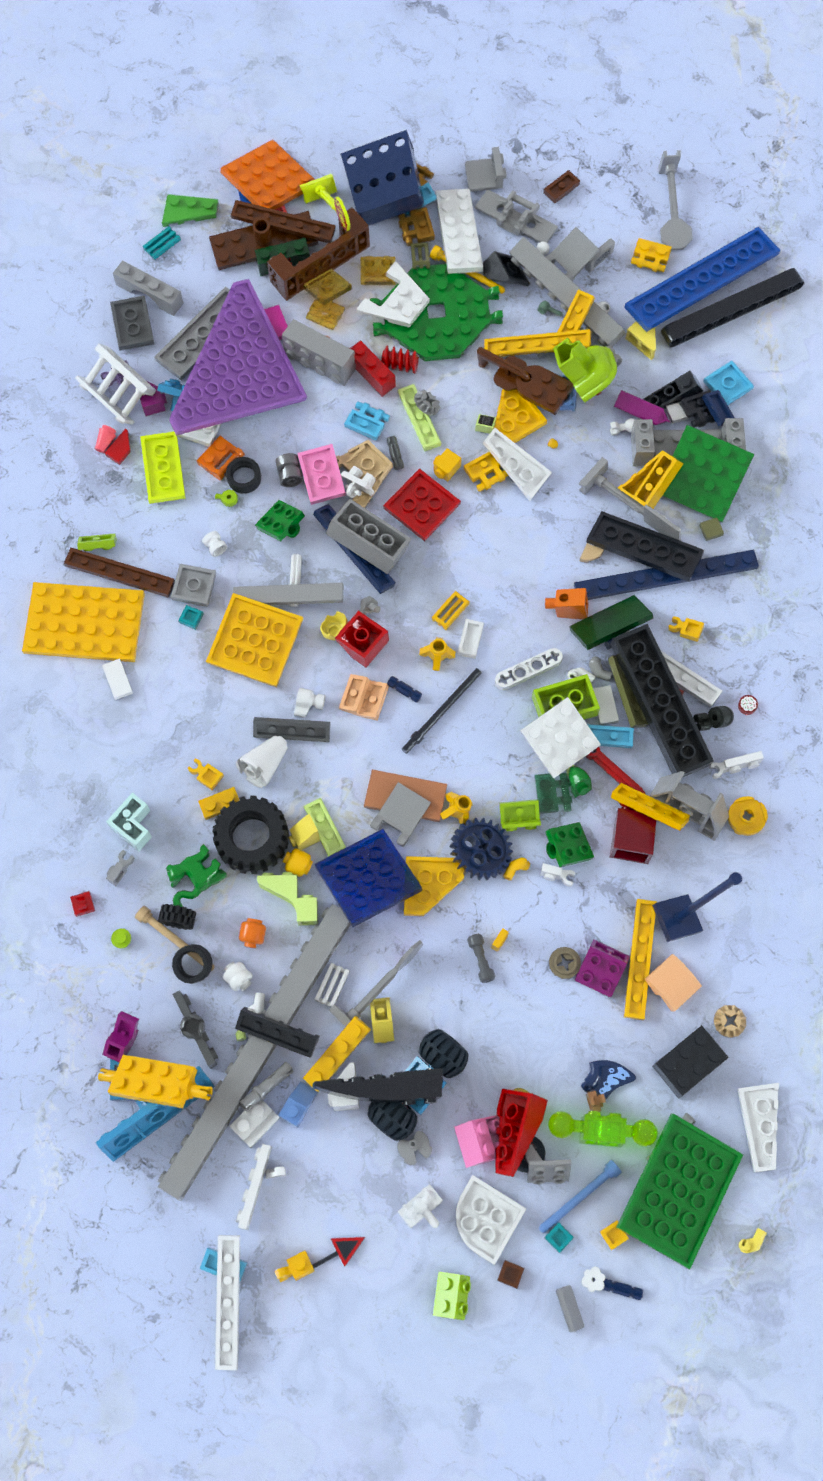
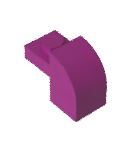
M121 1011L117 1016L114 1031L106 1039L102 1055L120 1063L122 1056L129 1053L137 1037L139 1018Z

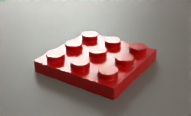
M419 468L383 505V509L425 541L461 504V501Z

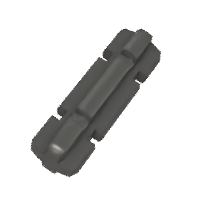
M390 436L387 438V444L394 469H403L404 463L395 436Z

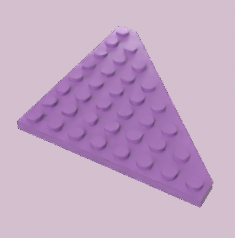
M249 279L233 282L176 406L171 413L169 421L176 436L303 402L307 399V395Z

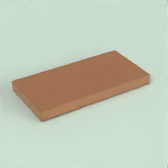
M372 769L364 808L380 811L399 782L431 802L421 819L440 822V813L443 809L447 784Z

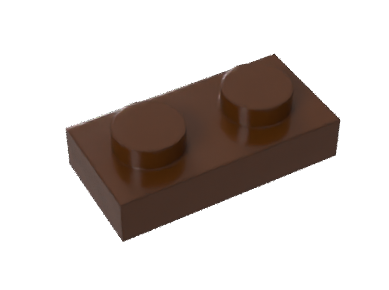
M568 170L545 187L543 193L555 204L578 187L580 180Z

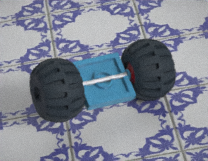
M435 1029L424 1036L419 1047V1054L427 1063L417 1056L405 1071L442 1068L444 1077L453 1078L465 1069L469 1054L453 1037L441 1029ZM444 1079L442 1081V1089L447 1084ZM416 1101L415 1105L404 1106L403 1102H371L367 1115L370 1121L385 1135L395 1141H401L411 1135L416 1127L418 1118L413 1109L421 1115L429 1104H424V1101Z

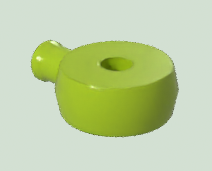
M226 490L222 494L216 493L215 499H220L226 507H233L237 504L238 495L233 490Z

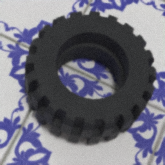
M245 796L239 797L240 801L236 803L234 800L230 801V806L228 808L224 806L220 810L221 815H217L215 818L216 825L213 826L212 830L215 847L223 862L227 863L231 869H238L240 873L244 874L247 871H250L251 874H257L258 870L265 872L270 865L274 867L278 864L277 860L283 858L285 855L284 850L288 848L289 831L282 811L278 810L277 805L273 802L269 803L266 798L262 797L259 800L257 796H250V799H246ZM260 820L268 826L269 838L262 847L247 851L235 845L233 833L237 826L244 821Z

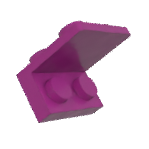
M593 939L575 981L608 997H612L630 956Z

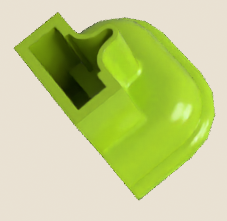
M566 338L553 348L559 369L572 382L575 390L584 402H587L595 395H600L616 376L617 364L609 347L592 345L585 348L579 340L572 343L569 338Z

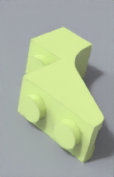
M283 872L282 875L262 873V876H257V882L261 889L290 903L295 908L298 926L318 924L317 897L302 895L301 898H298L297 875H293L292 872Z

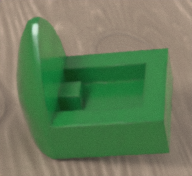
M571 766L568 773L571 793L575 798L580 795H586L592 790L591 778L585 770L580 767Z

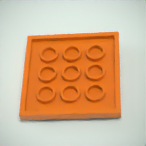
M273 139L221 167L220 171L252 204L274 210L302 195L303 192L300 189V185L315 180Z

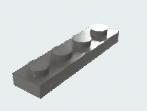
M254 717L253 737L271 738L273 736H281L286 740L330 742L331 722Z

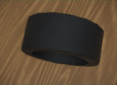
M239 457L229 463L226 469V477L231 489L238 493L247 494L258 488L261 483V471L259 465L253 459ZM245 467L254 471V478L250 482L238 483L233 478V474L237 469Z
M191 944L182 947L175 953L172 960L174 974L184 983L193 984L200 982L212 970L213 961L211 954L201 945ZM189 952L199 954L203 961L202 971L195 976L186 974L182 968V958Z

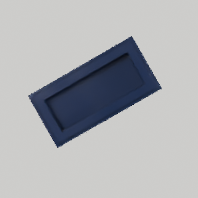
M719 390L703 395L702 399L718 427L723 426L725 419L735 418Z

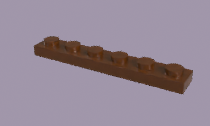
M235 200L231 212V219L253 224L255 219L263 217L269 221L271 229L325 243H332L336 230V225L239 200Z
M70 547L64 561L66 567L168 598L175 583L174 578Z

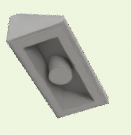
M571 1285L556 1289L569 1332H575L584 1328Z

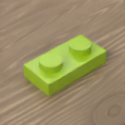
M116 533L80 536L77 541L78 550L112 549L116 545Z

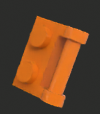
M219 436L196 461L199 466L221 481L225 477L224 474L229 463L236 458L243 457L245 454L240 448L235 447L222 436ZM230 453L233 454L220 469H216Z

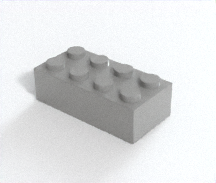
M294 319L282 334L283 347L289 359L297 360L304 367L314 369L319 375H325L337 384L340 383L345 386L356 370L354 350Z
M351 499L333 517L326 532L328 536L386 574L391 571L402 557L411 541L410 537Z

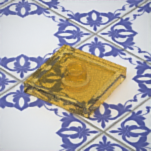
M333 269L326 271L303 285L304 290L322 305L352 290L351 284Z

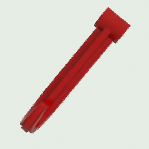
M599 747L593 750L595 753L590 752L586 755L587 759L593 760L619 784L623 783L645 794L642 787L602 753ZM619 803L622 807H628L624 804Z

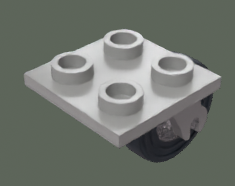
M534 1136L517 1170L527 1173V1182L536 1185L545 1182L562 1184L569 1181L571 1160L544 1161L545 1147L541 1140Z

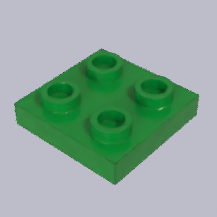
M278 500L255 526L259 531L281 542L286 536L294 538L299 534V522L305 515L301 510Z
M580 822L551 828L545 832L549 841L546 845L547 855L551 859H556L560 868L594 858Z

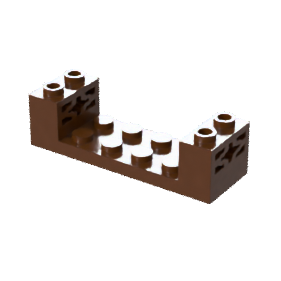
M353 207L346 210L350 221V230L346 231L338 218L339 238L332 243L326 244L318 252L312 253L304 261L298 262L295 267L282 253L271 257L267 261L270 283L286 301L370 247L369 225Z

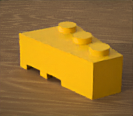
M662 450L645 464L644 468L638 473H634L627 482L617 488L643 506L647 504L654 509L683 463Z

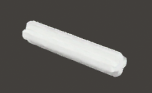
M293 554L291 557L290 585L300 584L302 565L300 554ZM289 604V606H291V607H297V606L299 605V604Z

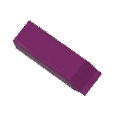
M623 390L620 391L614 407L642 420L652 419L653 424L656 426L665 422H672L668 420L665 409Z

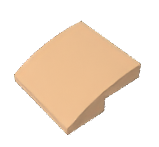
M350 674L339 709L378 721L389 686L387 683L371 681L368 677Z
M671 954L645 978V981L655 995L661 996L670 1011H676L702 987L692 972L674 954Z

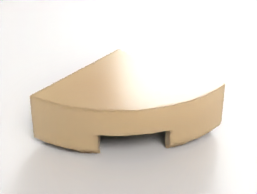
M587 543L579 561L587 563L602 556L604 550Z

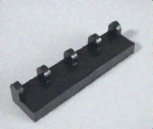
M247 1007L241 1009L235 1026L237 1030L309 1058L312 1057L320 1038L317 1034L314 1036L304 1032L301 1028L296 1029L286 1025L281 1020L278 1022L265 1017V1014L250 1011Z

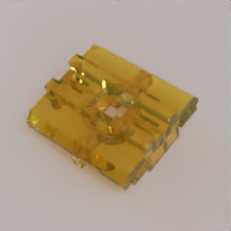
M318 296L309 308L306 319L334 330L335 326L338 325V321L342 318L345 307L334 303L332 299L327 300Z

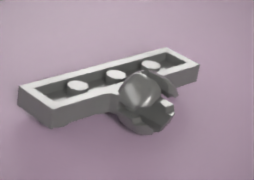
M180 990L173 993L172 995L183 1015V1019L180 1022L182 1034L188 1039H195L210 1069L218 1065L216 1062L218 1056L214 1048H209L206 1042L209 1038L205 1032L203 1019L195 1011L191 1012L189 1008L191 1002L187 994L183 995Z

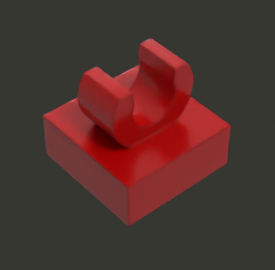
M90 891L70 897L76 917L95 911Z

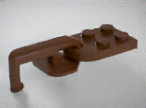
M482 347L477 349L479 367H486L488 362L499 367L494 375V383L498 387L506 391L517 389L521 397L554 415L557 414L574 388L572 382L542 366H527L526 362L518 357L509 356L503 359Z

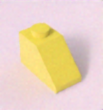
M636 321L627 329L625 339L652 360L656 351L655 327L646 332Z
M310 814L306 815L289 829L291 836L288 838L292 846H297L300 850L320 842L318 830Z
M390 998L374 999L370 1003L374 1043L394 1041Z

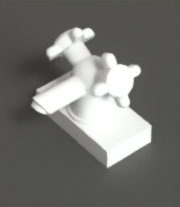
M429 1184L397 1212L410 1228L424 1217L433 1228H437L439 1221L431 1211L443 1200Z

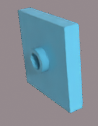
M733 361L728 362L703 380L712 392L720 391L727 405L754 388V385Z

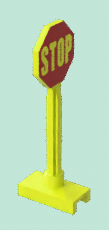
M332 174L300 185L306 204L322 198L337 212L342 227L346 231L350 230V221L343 201L338 196L335 197V200L330 196L337 192Z

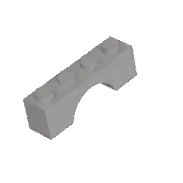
M123 260L113 272L117 286L130 293L132 290H137L146 294L160 309L173 316L183 305L181 291Z

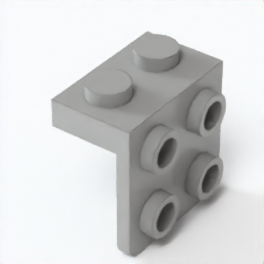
M492 147L490 159L465 162L468 188L471 192L503 188L506 169L502 168L504 157L503 153L500 154L499 147Z

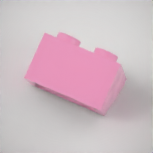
M499 1116L475 1119L454 1127L466 1168L496 1160V1148L499 1145V1135H496V1128L499 1127Z

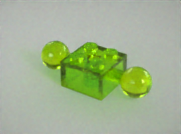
M558 1111L552 1114L548 1121V1128L553 1136L566 1138L573 1132L580 1133L579 1143L622 1147L625 1144L626 1137L632 1138L640 1146H650L656 1141L658 1136L657 1127L652 1121L641 1119L635 1122L634 1125H626L627 1118H621L622 1114L609 1113L607 1116H601V1112L588 1111V1113L582 1116L581 1120H574L569 1113Z

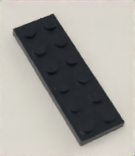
M601 511L586 543L690 582L704 554V549Z

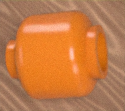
M247 918V921L241 923L239 940L244 942L245 947L256 948V945L263 944L266 926L262 924L263 921Z

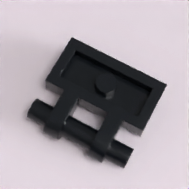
M711 390L684 398L679 403L688 418L694 416L695 420L691 421L693 428L703 427L709 422L715 423L713 416L702 399L703 395L710 393ZM707 412L708 416L704 417L702 413Z

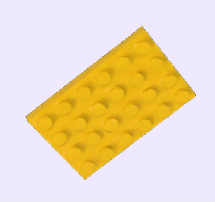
M33 582L22 652L23 654L111 661L120 659L123 662H135L145 592L143 590Z

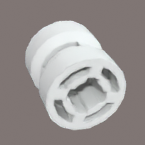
M217 531L208 533L202 540L203 544L209 548V552L213 557L223 554L227 549L226 543L221 541V536Z

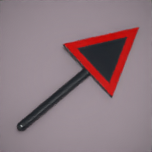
M365 1237L330 1238L336 1252L314 1263L313 1268L320 1266L339 1255L345 1267Z

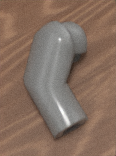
M592 657L589 661L592 674L598 678L610 681L612 672L602 668L599 657Z

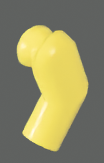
M757 1228L753 1238L740 1240L738 1244L739 1249L743 1253L758 1251L767 1232Z

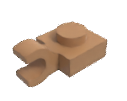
M596 1090L588 1092L586 1098L591 1115L600 1113V1107H603V1103L606 1102L604 1094L597 1095Z

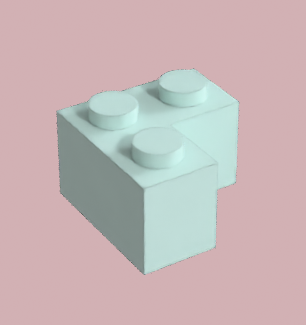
M132 793L106 823L137 851H140L152 838L149 831L139 824L150 812V809L145 802Z

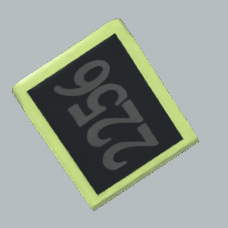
M479 414L475 431L490 434L495 427L496 417Z

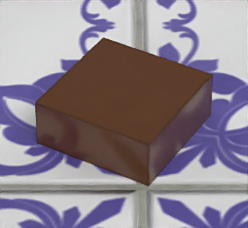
M504 1260L497 1281L517 1289L524 1268Z

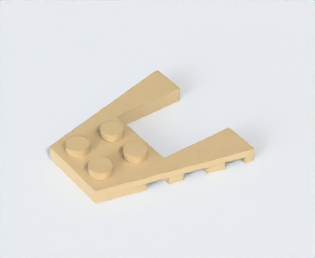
M369 440L349 449L347 453L341 456H336L339 469L343 466L349 472L353 466H356L363 472V475L360 477L361 480L366 473L373 475L376 479L372 487L375 491L374 494L393 468V463ZM361 491V495H357L352 500L365 508L373 495L370 496Z

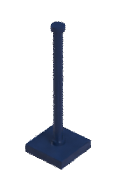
M733 872L727 880L693 903L689 894L652 905L666 941L670 942L701 933L703 928L696 910L733 885H739L742 882V876L738 872Z

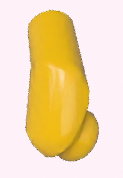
M523 857L511 861L503 877L512 881L517 870L522 869L526 871L530 868V862Z

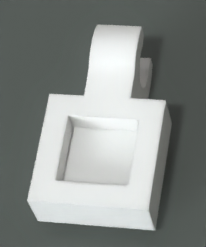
M543 863L540 876H544V879L549 881L561 879L564 885L570 887L573 885V882L568 881L566 877H574L575 872L572 870H562L560 867Z

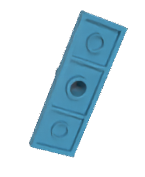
M196 1067L198 1071L195 1076V1083L201 1086L215 1087L201 1067ZM194 1097L193 1099L186 1100L183 1108L135 1100L140 1110L128 1119L119 1122L117 1127L110 1132L104 1133L95 1143L114 1162L199 1098Z

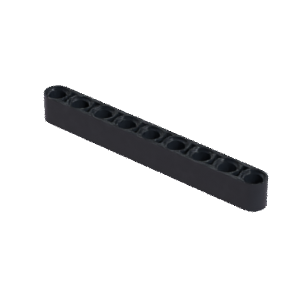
M795 268L788 269L662 328L661 335L669 347H675L799 290L804 285V281Z

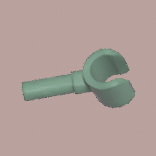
M542 301L537 309L541 314H545L547 311L558 316L563 314V312L550 307L548 301Z

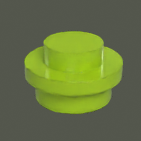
M117 929L111 936V942L116 948H126L131 942V934L126 929Z

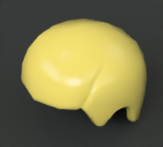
M337 611L334 616H326L325 621L321 623L320 627L324 638L335 640V637L348 623L345 614Z

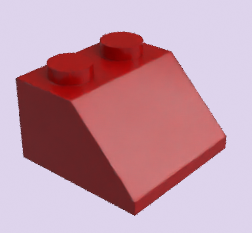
M358 610L335 637V640L351 658L367 667L389 642L388 630Z

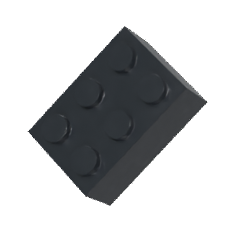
M701 1025L652 1067L679 1099L729 1057Z

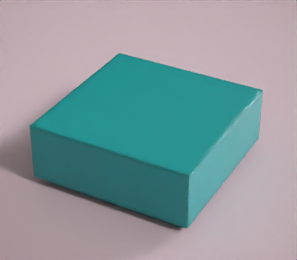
M186 605L178 621L180 624L196 630L204 613L201 610Z
M558 1222L544 1238L560 1253L574 1237Z

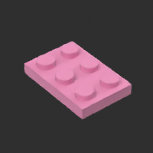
M333 444L297 453L311 505L346 496Z

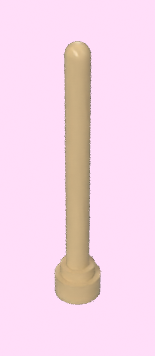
M145 905L136 913L135 919L140 923L150 924L180 949L188 946L186 942L152 917L151 910ZM195 952L187 953L203 966V961L199 954Z

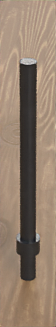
M478 668L468 676L429 720L410 736L411 739L402 748L404 753L407 754L416 744H419L424 739L423 736L482 674Z

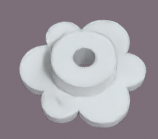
M598 1267L585 1270V1277L581 1281L582 1285L588 1287L590 1292L603 1290V1281L606 1277L604 1274H601V1270Z

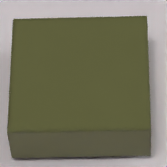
M718 518L701 522L699 525L706 541L724 535Z

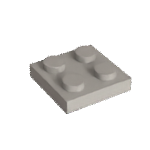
M180 564L171 599L208 607L217 574L216 570Z

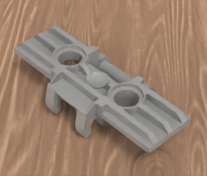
M487 189L475 206V209L496 219L497 225L517 236L526 235L538 242L544 241L548 243L558 228L555 224L536 215L540 204H534L517 195L515 191H512L507 198H504ZM515 201L530 209V211L525 210L521 214L513 209L514 203L512 202ZM499 207L504 208L502 213L497 211ZM534 223L536 226L534 228H528L526 224Z

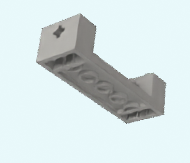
M743 418L725 419L722 429L700 430L746 450ZM652 419L634 420L631 432L633 466H644L662 450L673 456L684 430H653Z

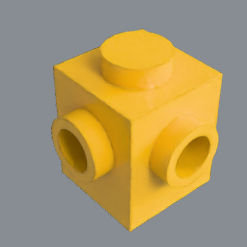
M447 448L441 455H437L433 461L435 475L448 482L461 467V457Z

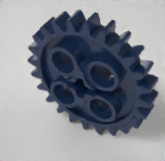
M474 818L472 822L468 819L465 824L462 823L459 829L455 830V835L451 838L453 842L449 846L454 850H452L450 855L456 856L453 863H460L457 869L464 868V875L470 872L471 879L474 875H477L478 880H481L483 876L488 880L490 875L496 878L498 874L501 875L504 869L509 866L508 863L512 860L509 855L513 853V850L508 848L511 847L512 843L506 841L510 836L503 835L505 829H498L499 823L493 826L492 820L486 823L485 818H482L480 822L477 818ZM482 834L487 835L489 840L484 839ZM465 841H469L472 847L467 846ZM491 851L496 852L498 857H494ZM474 858L479 859L481 864H477Z

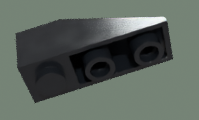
M688 371L645 397L644 400L666 409L668 405L678 403L684 398L704 391L697 377L691 371Z

